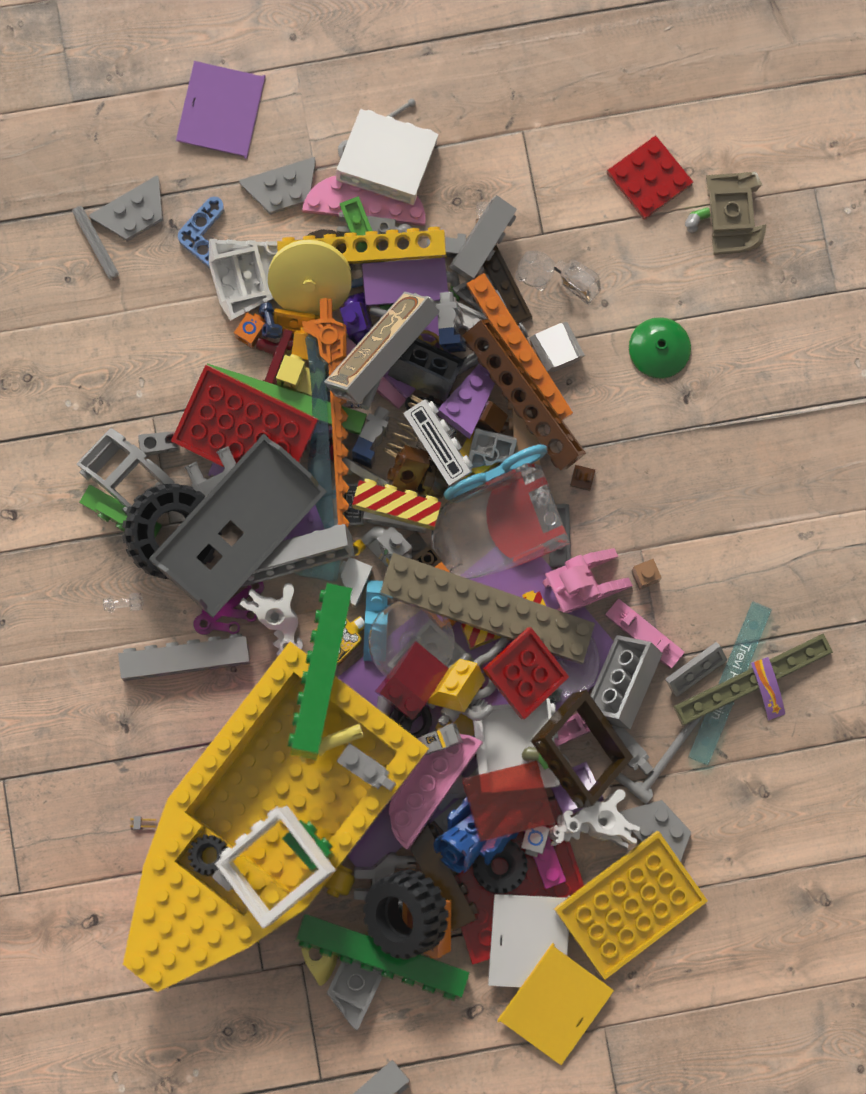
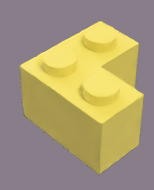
M285 355L276 377L278 386L319 399L326 379L323 371L316 367L307 368L305 362L302 361L303 359L297 355Z

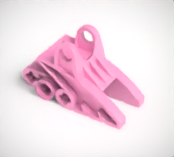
M615 548L592 552L583 556L578 555L566 561L565 566L545 574L547 578L542 583L545 588L551 586L560 604V608L557 610L569 613L633 586L629 577L605 582L600 585L597 584L591 568L619 557Z

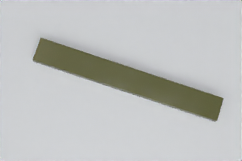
M823 633L769 660L776 680L833 653ZM751 668L673 706L682 726L759 689L754 670Z

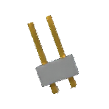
M141 816L130 818V820H134V825H130L134 830H141V827L156 828V826H141V821H156V819H141Z

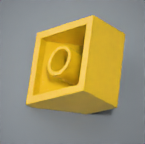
M462 659L456 661L449 667L429 698L428 703L465 712L485 681L478 663Z

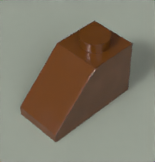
M488 401L475 427L504 434L509 424L506 422L508 415L496 404Z

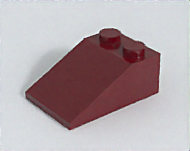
M415 641L375 692L407 719L413 720L427 703L449 668Z

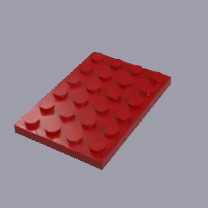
M205 365L171 442L224 467L217 451L229 446L237 463L259 438L265 434L271 441L281 446L300 463L319 419L209 365Z

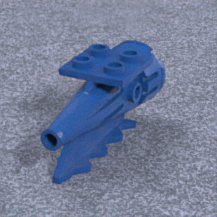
M522 790L501 793L487 804L479 805V792L475 791L470 797L467 796L457 810L454 809L450 812L447 818L448 829L434 841V850L436 854L440 851L443 856L441 861L449 869L460 873L462 870L465 873L479 854L485 858V864L489 865L493 856L496 853H501L510 839H515L521 828L531 823L533 817L543 807V803L540 801L518 802L527 791Z

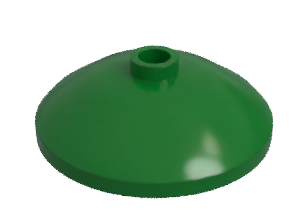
M657 317L642 322L633 331L629 341V355L632 363L641 373L652 378L663 379L678 374L688 363L691 354V342L687 332L680 324L668 318ZM659 341L664 342V343H665V346H664V347H660V346L658 345V342H659Z

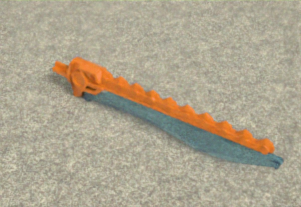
M323 298L320 299V319L302 322L304 331L309 334L305 341L311 379L312 416L319 419L311 437L308 472L327 491L315 504L324 528L328 529L335 526L333 499H337L338 525L345 524L348 528L350 523L343 515V512L348 510L349 504L344 499L343 494L348 492L349 486L343 480V476L347 475L349 468L342 461L349 452L342 443L349 434L342 426V423L347 421L348 418L347 413L342 408V405L346 404L347 400L335 397L330 391L336 490H333L327 386L324 383L326 380L325 364L318 358L316 343L317 339L320 356L328 363L330 376L347 357V326L332 318V299Z

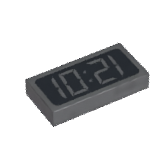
M358 483L347 484L349 489L347 493L343 494V497L348 502L349 508L343 512V515L349 521V526H364L363 511L353 509L352 507Z

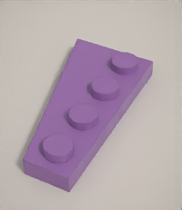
M480 364L439 407V412L436 413L469 439L495 385L489 377L490 373Z

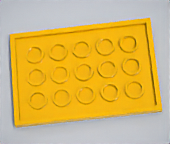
M656 831L555 907L554 911L605 980L703 906L708 900L661 833Z

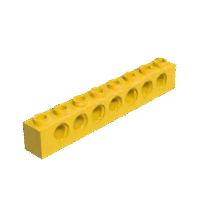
M429 227L428 231L410 228L407 229V232L399 233L398 230H387L386 234L368 231L365 232V235L357 236V233H345L344 237H336V234H326L324 238L317 239L313 235L303 236V240L321 241L334 248L339 244H345L347 248L343 256L349 264L447 258L445 231L440 230V227ZM284 237L282 241H277V251H280L290 243L300 240H295V237ZM422 238L430 240V245L427 248L419 246V241ZM403 239L409 241L408 248L404 250L398 248L399 241ZM381 241L388 242V248L384 251L377 249V245ZM361 242L367 244V249L364 252L356 250L357 245Z

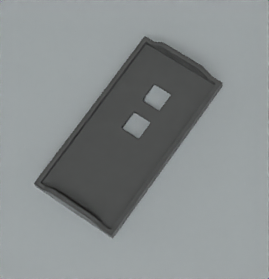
M263 434L148 560L213 618L327 491L287 451ZM229 521H232L244 532L233 546H230L218 535L219 531ZM208 544L223 556L211 570L196 558Z

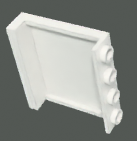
M360 109L338 164L336 180L414 205L434 147L437 146L438 134L430 129H422L411 123H403L392 117L376 114L371 110Z
M546 698L526 719H520L510 704L492 706L493 711L486 719L481 721L473 720L474 736L483 741V744L476 752L481 795L559 787L558 779L549 768L544 770L539 761H524L521 755L525 748L534 747L531 742L532 738L554 715L555 705L554 703L550 704V698ZM480 705L472 706V710L475 712H480L485 708ZM557 732V733L555 734V736L552 738V740L554 741V743H555L554 738H558V732Z

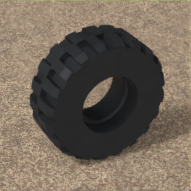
M161 484L145 490V493L138 495L133 500L134 504L132 507H128L126 511L127 518L123 520L122 528H125V535H122L123 543L127 545L126 552L128 556L133 558V563L138 568H142L145 573L151 576L169 579L148 560L159 548L154 536L155 524L162 514L171 511L182 514L186 519L202 502L205 495L187 485ZM208 544L196 558L204 565L211 563L215 557L213 555L215 549Z

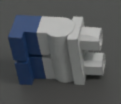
M453 292L440 293V303L436 304V308L439 311V345L448 353L466 351V344L459 334L462 324L459 317H462V310L457 303L456 297L453 296Z
M378 406L374 415L369 413L367 423L352 450L353 461L372 469L375 463L374 450L382 443L383 436L386 437L388 433L390 411Z

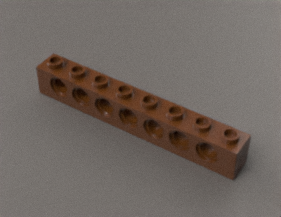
M489 319L478 321L462 335L466 340V346L477 355L479 364L490 373V379L501 388L503 397L512 403L515 407V413L520 418H523L527 424V430L536 436L539 440L538 444L547 447V453L556 468L560 469V471L568 469L586 454L585 450ZM485 340L488 342L489 345L487 350L484 348L483 345ZM497 357H498V358L500 359V361H501L500 367H498V366L496 365V358H497ZM509 374L513 377L512 384L508 381ZM521 391L525 393L524 401L520 397ZM533 408H536L538 411L537 417H534L532 414ZM546 424L550 427L549 434L544 429ZM558 441L562 444V451H559L557 448Z

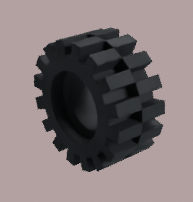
M203 835V838H196V843L192 842L191 845L193 847L188 850L191 853L188 856V860L191 861L189 864L196 872L212 877L219 870L215 863L221 858L222 852L229 847L226 846L228 844L214 835ZM213 847L217 851V858L213 863L206 864L202 860V853L206 848Z

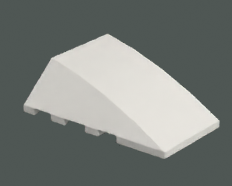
M209 239L210 270L219 303L230 321L273 299L268 287V271L272 259L278 252L276 241L256 242L251 240Z

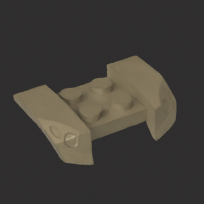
M756 172L706 175L713 228V255L742 253L757 249L762 244L766 231V225L755 227L752 192H756L762 186Z

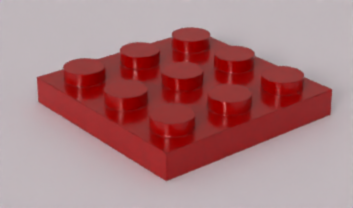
M656 135L607 170V174L644 220L693 185V180Z
M532 627L526 628L482 669L520 719H526L569 678L568 674Z

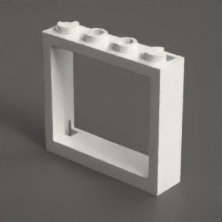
M277 806L268 812V818L264 822L260 820L251 827L253 831L249 835L244 834L235 841L237 845L232 849L229 847L224 850L220 855L221 858L215 863L263 928L273 924L336 871L288 806L282 808ZM282 820L319 870L269 911L233 861Z

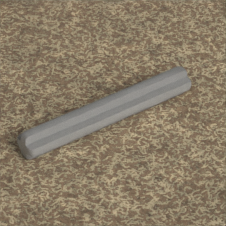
M78 206L74 208L72 212L110 280L116 278L119 273L83 207Z

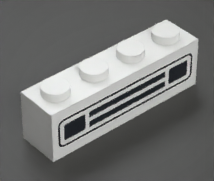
M425 399L404 412V415L446 482L451 486L472 473L470 467L473 465L467 455L463 457L459 449L462 447L455 437L451 438L448 434L450 428L445 420L440 421L436 415L439 411L433 401L429 403Z

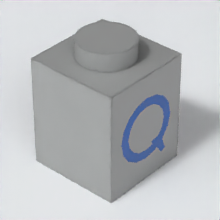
M528 823L521 847L525 849V854L537 857L538 853L543 855L550 828Z

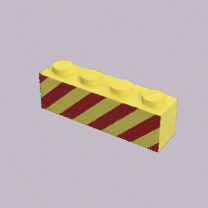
M370 479L359 480L352 503L353 509L435 531L441 509V502H438L437 498L432 496L423 498L417 496L418 493L410 490L401 492L392 485L379 486L376 485V481Z

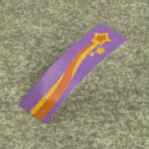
M769 657L752 662L751 665L762 694L768 720L785 715L781 693Z

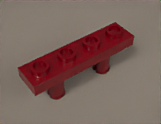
M284 329L281 339L277 343L259 337L256 349L273 355L269 370L263 381L278 386L276 380L278 371L287 350L291 351L293 347L292 331Z

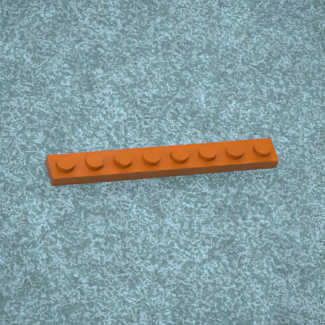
M485 273L466 283L468 290L486 318L493 324L560 418L564 420L573 414L571 408Z

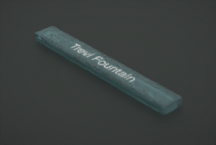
M754 601L751 602L718 684L748 670L772 609ZM734 701L705 715L688 758L704 765H709Z

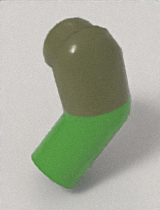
M527 747L523 750L521 755L524 761H539L544 770L548 769V765L535 747Z

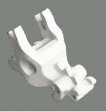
M292 583L284 585L283 597L280 599L262 596L251 588L249 595L253 598V601H247L242 598L240 605L253 611L257 615L258 620L268 629L276 630L274 635L279 638L273 643L275 647L279 648L276 654L279 656L290 641L302 649V639L298 637L297 642L294 641L298 618L290 606L294 593Z
M619 789L607 796L603 802H596L593 806L576 812L574 817H570L573 814L570 810L557 817V825L550 828L548 834L550 839L554 841L551 842V845L556 846L563 840L568 842L571 837L579 840L580 832L588 833L589 836L601 841H612L624 849H627L629 844L623 842L621 837L631 844H636L637 839L632 838L631 833L632 831L638 832L640 827L629 823L616 808L617 803L624 799L625 792Z

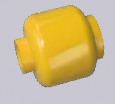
M340 865L324 887L328 889L326 893L336 898L339 895H348L355 881V877L352 875L353 871Z

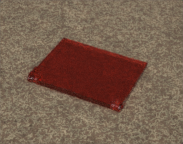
M537 761L462 778L480 842L555 823Z

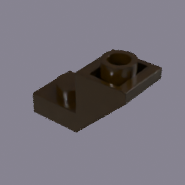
M417 531L406 539L412 546L411 556L413 560L433 567L443 562Z

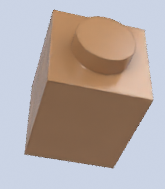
M654 559L635 565L632 569L640 590L658 583L662 578Z

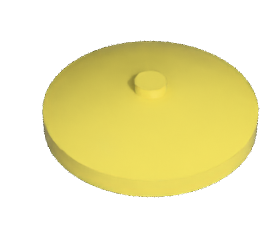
M300 240L290 243L277 252L269 266L268 287L274 300L285 310L320 316V299L328 298L332 299V312H334L345 302L351 290L352 274L348 261L336 248L321 241Z

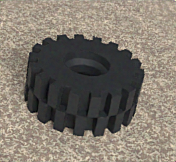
M509 840L503 851L493 856L489 865L485 864V858L479 854L473 863V872L479 885L485 888V890L496 894H504L513 891L523 882L527 873L528 862L523 849L517 843ZM499 857L504 858L509 865L507 872L502 875L494 873L491 868L493 860Z

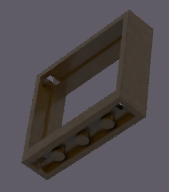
M587 690L572 693L531 740L537 752L544 759L548 768L556 776L560 785L565 789L578 809L593 806L633 758ZM575 711L578 712L612 761L589 791L552 740Z

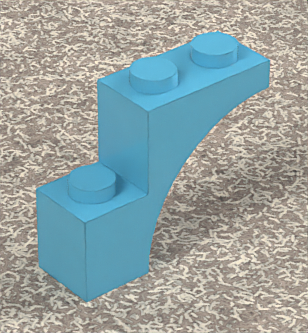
M367 580L363 661L385 662L388 597L379 595L383 581Z

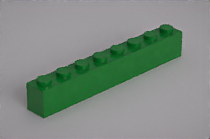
M327 583L326 589H321L318 602L322 603L321 610H316L314 623H318L317 631L312 630L310 643L314 644L313 650H308L305 662L309 664L308 672L303 671L301 684L305 685L304 692H299L296 704L300 705L299 713H294L292 726H296L295 734L290 733L287 746L292 747L290 755L317 760L353 588Z
M308 914L303 915L294 940L299 943L298 946L307 950H310L311 947L318 949L319 954L326 957L335 955L340 957L339 961L352 965V962L360 964V968L369 972H372L373 969L380 971L381 976L388 979L400 978L402 979L401 983L414 987V984L422 986L423 991L434 994L435 991L442 993L443 998L451 1001L462 998L470 974L468 971L423 955L410 959L394 958L390 956L391 953L386 954L383 952L381 946H376L373 942L374 938Z

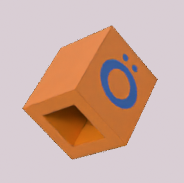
M247 312L234 332L235 338L253 349L259 337L262 336V327L265 324L264 319L255 313L251 315Z

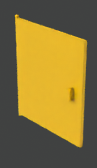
M552 943L500 1015L497 1022L500 1023L501 1021L555 1062L562 1065L614 990L555 948V944Z

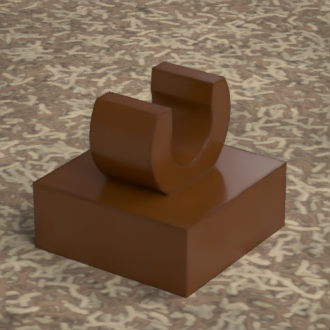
M575 465L570 486L590 491L595 469Z

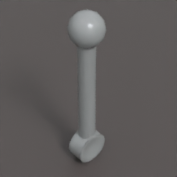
M409 99L407 104L388 116L394 117L408 107L415 106L416 101Z

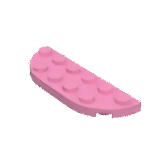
M336 176L329 177L314 186L307 195L302 209L303 213L339 217V213L342 212L339 203L359 196L366 216L396 219V223L425 226V211L418 196L415 204L411 205L337 181Z
M460 734L463 743L425 755L394 794L389 808L390 821L396 839L405 849L409 850L481 747L483 741L473 736Z

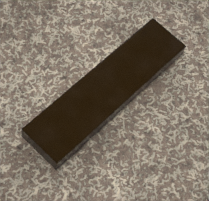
M497 245L493 247L495 251L489 261L485 260L483 267L495 290H498L509 313L518 325L520 322L524 323L532 319L533 316Z

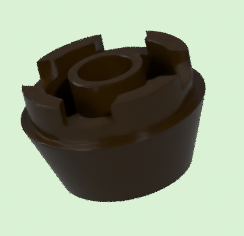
M429 460L430 465L416 493H418L417 496L423 498L432 496L441 499L450 485L446 482L435 462Z

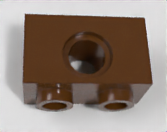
M404 445L401 453L398 452L393 468H390L388 471L387 480H389V485L397 487V490L401 492L406 490L416 492L430 465L428 451Z

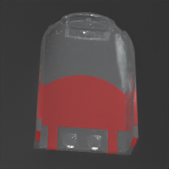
M531 463L519 466L449 500L440 509L435 531L432 530L431 532L432 548L443 561L442 563L451 573L467 579H478L513 568L570 544L541 465Z

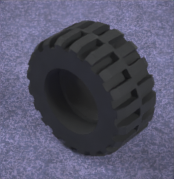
M401 870L376 881L369 888V893L366 894L364 901L366 904L363 906V913L366 915L364 923L368 926L369 930L367 932L369 936L374 938L373 942L376 946L382 947L381 950L386 954L391 953L390 956L397 959L414 958L435 948L443 940L448 926L446 918L449 915L448 910L445 908L447 903L440 894L442 893L440 888L434 886L435 882L432 879L425 878L426 875L414 870ZM399 899L407 905L411 912L413 929L405 924L400 915Z

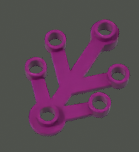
M263 581L258 582L260 586L255 590L260 595L264 592L265 588ZM252 584L247 585V588L230 599L213 618L202 609V613L193 622L195 631L201 635L210 634L213 630L229 632L231 635L238 634L240 632V625L237 622L232 621L229 624L216 622L222 616L246 619L248 622L256 621V614L253 619L247 618V614L253 611L233 609L241 603L242 598L247 599L250 596L249 591L252 588ZM206 620L208 625L204 628L201 627V621ZM237 625L238 629L232 632L230 631V626Z

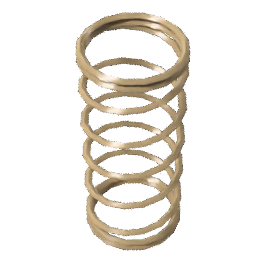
M414 395L411 397L412 400L418 403L423 401ZM410 402L408 403V405H409L411 408H412L413 406L417 405V404L410 403ZM397 423V425L400 428H402L415 439H411L397 433H392V435L396 439H398L400 442L407 446L409 445L397 436L414 442L418 441L416 436H414L411 432L402 427L405 426L407 428L413 429L411 426L405 425L403 423ZM386 443L391 449L384 447L383 451L396 458L399 451L392 446L399 449L403 448Z

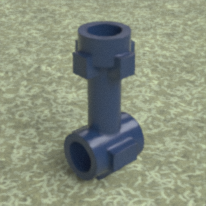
M263 303L259 309V314L262 315L266 322L262 327V335L274 339L280 338L282 326L274 323L275 309L272 308L271 303Z

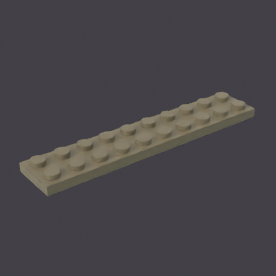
M393 553L379 595L512 641L526 628L532 627L552 655L578 664L584 663L595 623L396 553Z

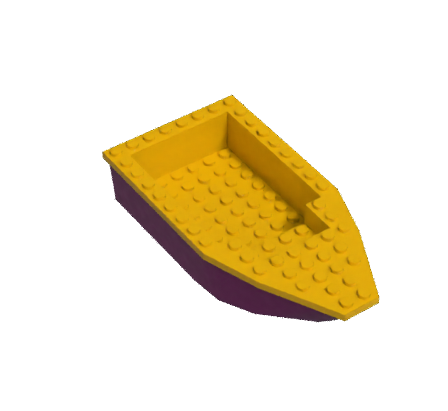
M291 641L166 801L143 865L122 964L156 992H160L248 949L307 909L335 873L333 872L273 924L263 928L234 889L227 891L215 879L202 875L189 864L191 861L188 860V856L191 853L188 850L189 848L192 849V842H197L196 838H203V835H214L228 844L226 846L232 849L237 845L235 841L244 834L249 835L253 831L251 827L260 820L264 822L268 818V812L277 806L279 808L288 806L298 821L303 820L306 823L310 821L318 829L316 834L322 840L325 837L332 844L333 848L331 851L334 855L329 859V862L337 870L429 750L422 742L334 675L322 738L357 724L360 725L364 737L326 750L322 756L318 755L317 760L308 758L302 763L299 756L290 755L292 747L287 746L290 733L295 734L296 726H292L294 713H299L300 705H296L299 692H304L305 687L304 684H301L303 671L308 672L309 664L305 663L307 654ZM349 743L390 772L387 778L396 783L392 791L383 785L379 789L371 786L337 762ZM282 820L233 861L269 911L315 873L282 840V837L290 831ZM213 847L206 848L202 853V860L206 864L213 863L217 858V851Z

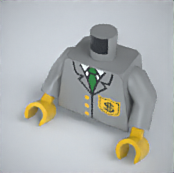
M392 526L387 530L383 527H373L361 537V540H356L353 543V546L358 548V553L355 556L361 554L366 548L365 545H367L387 567L393 553L412 559V546Z

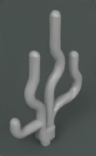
M502 637L489 652L479 656L474 662L478 663L479 667H481L483 664L491 661L510 640ZM465 653L460 659L470 661L471 654ZM489 680V684L484 689L478 690L472 701L487 697L496 689L493 682ZM487 705L480 712H475L467 707L465 712L444 707L440 711L442 717L438 722L444 727L448 722L454 723L461 713L474 721H481L492 713L493 707Z

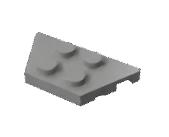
M315 157L239 180L240 186L245 188L252 195V198L260 203L270 215L303 205L311 191L316 163Z
M158 175L91 213L89 217L92 221L98 222L107 230L118 234L119 237L126 241L163 221Z
M663 800L619 812L629 823L640 827L638 832L632 831V833L641 842L656 831H659L681 862L691 831Z
M341 962L327 991V995L353 1029L358 1031L383 976H381L380 971L374 969L372 972L361 969L360 964L352 962V965Z

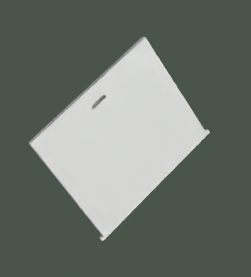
M494 894L488 986L521 987L552 943L555 944V948L567 956L569 930L554 911V908L567 898Z

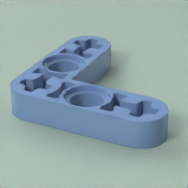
M218 197L207 199L178 232L179 243L209 269V261H207L209 259V251L205 255H200L197 249L201 245H206L209 248V242L202 236L224 212L223 201ZM218 203L219 210L213 209L211 211L210 205H216ZM203 217L207 220V223L203 227H198L195 224L196 219ZM191 233L192 240L196 242L194 246L190 240L186 239L184 241V234L189 235Z

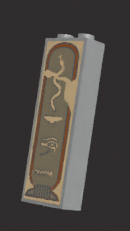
M404 292L324 381L335 397L359 404L438 315L439 311L434 306V300L429 296Z

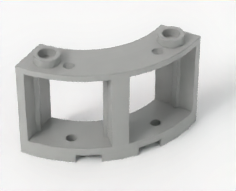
M112 428L76 464L81 469L79 473L88 481L90 479L94 480L124 506L122 510L125 513L128 507H132V505L115 488L138 463L158 481L154 487L161 484H175L157 464H154L149 459H144L146 454ZM119 449L128 454L127 458L106 480H103L96 474Z

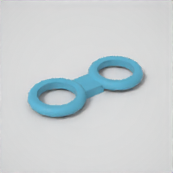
M539 444L521 450L505 459L500 466L486 473L469 476L446 489L444 497L447 500H455L474 493L488 483L492 484L510 475L509 472L519 470L538 461L547 453V447Z

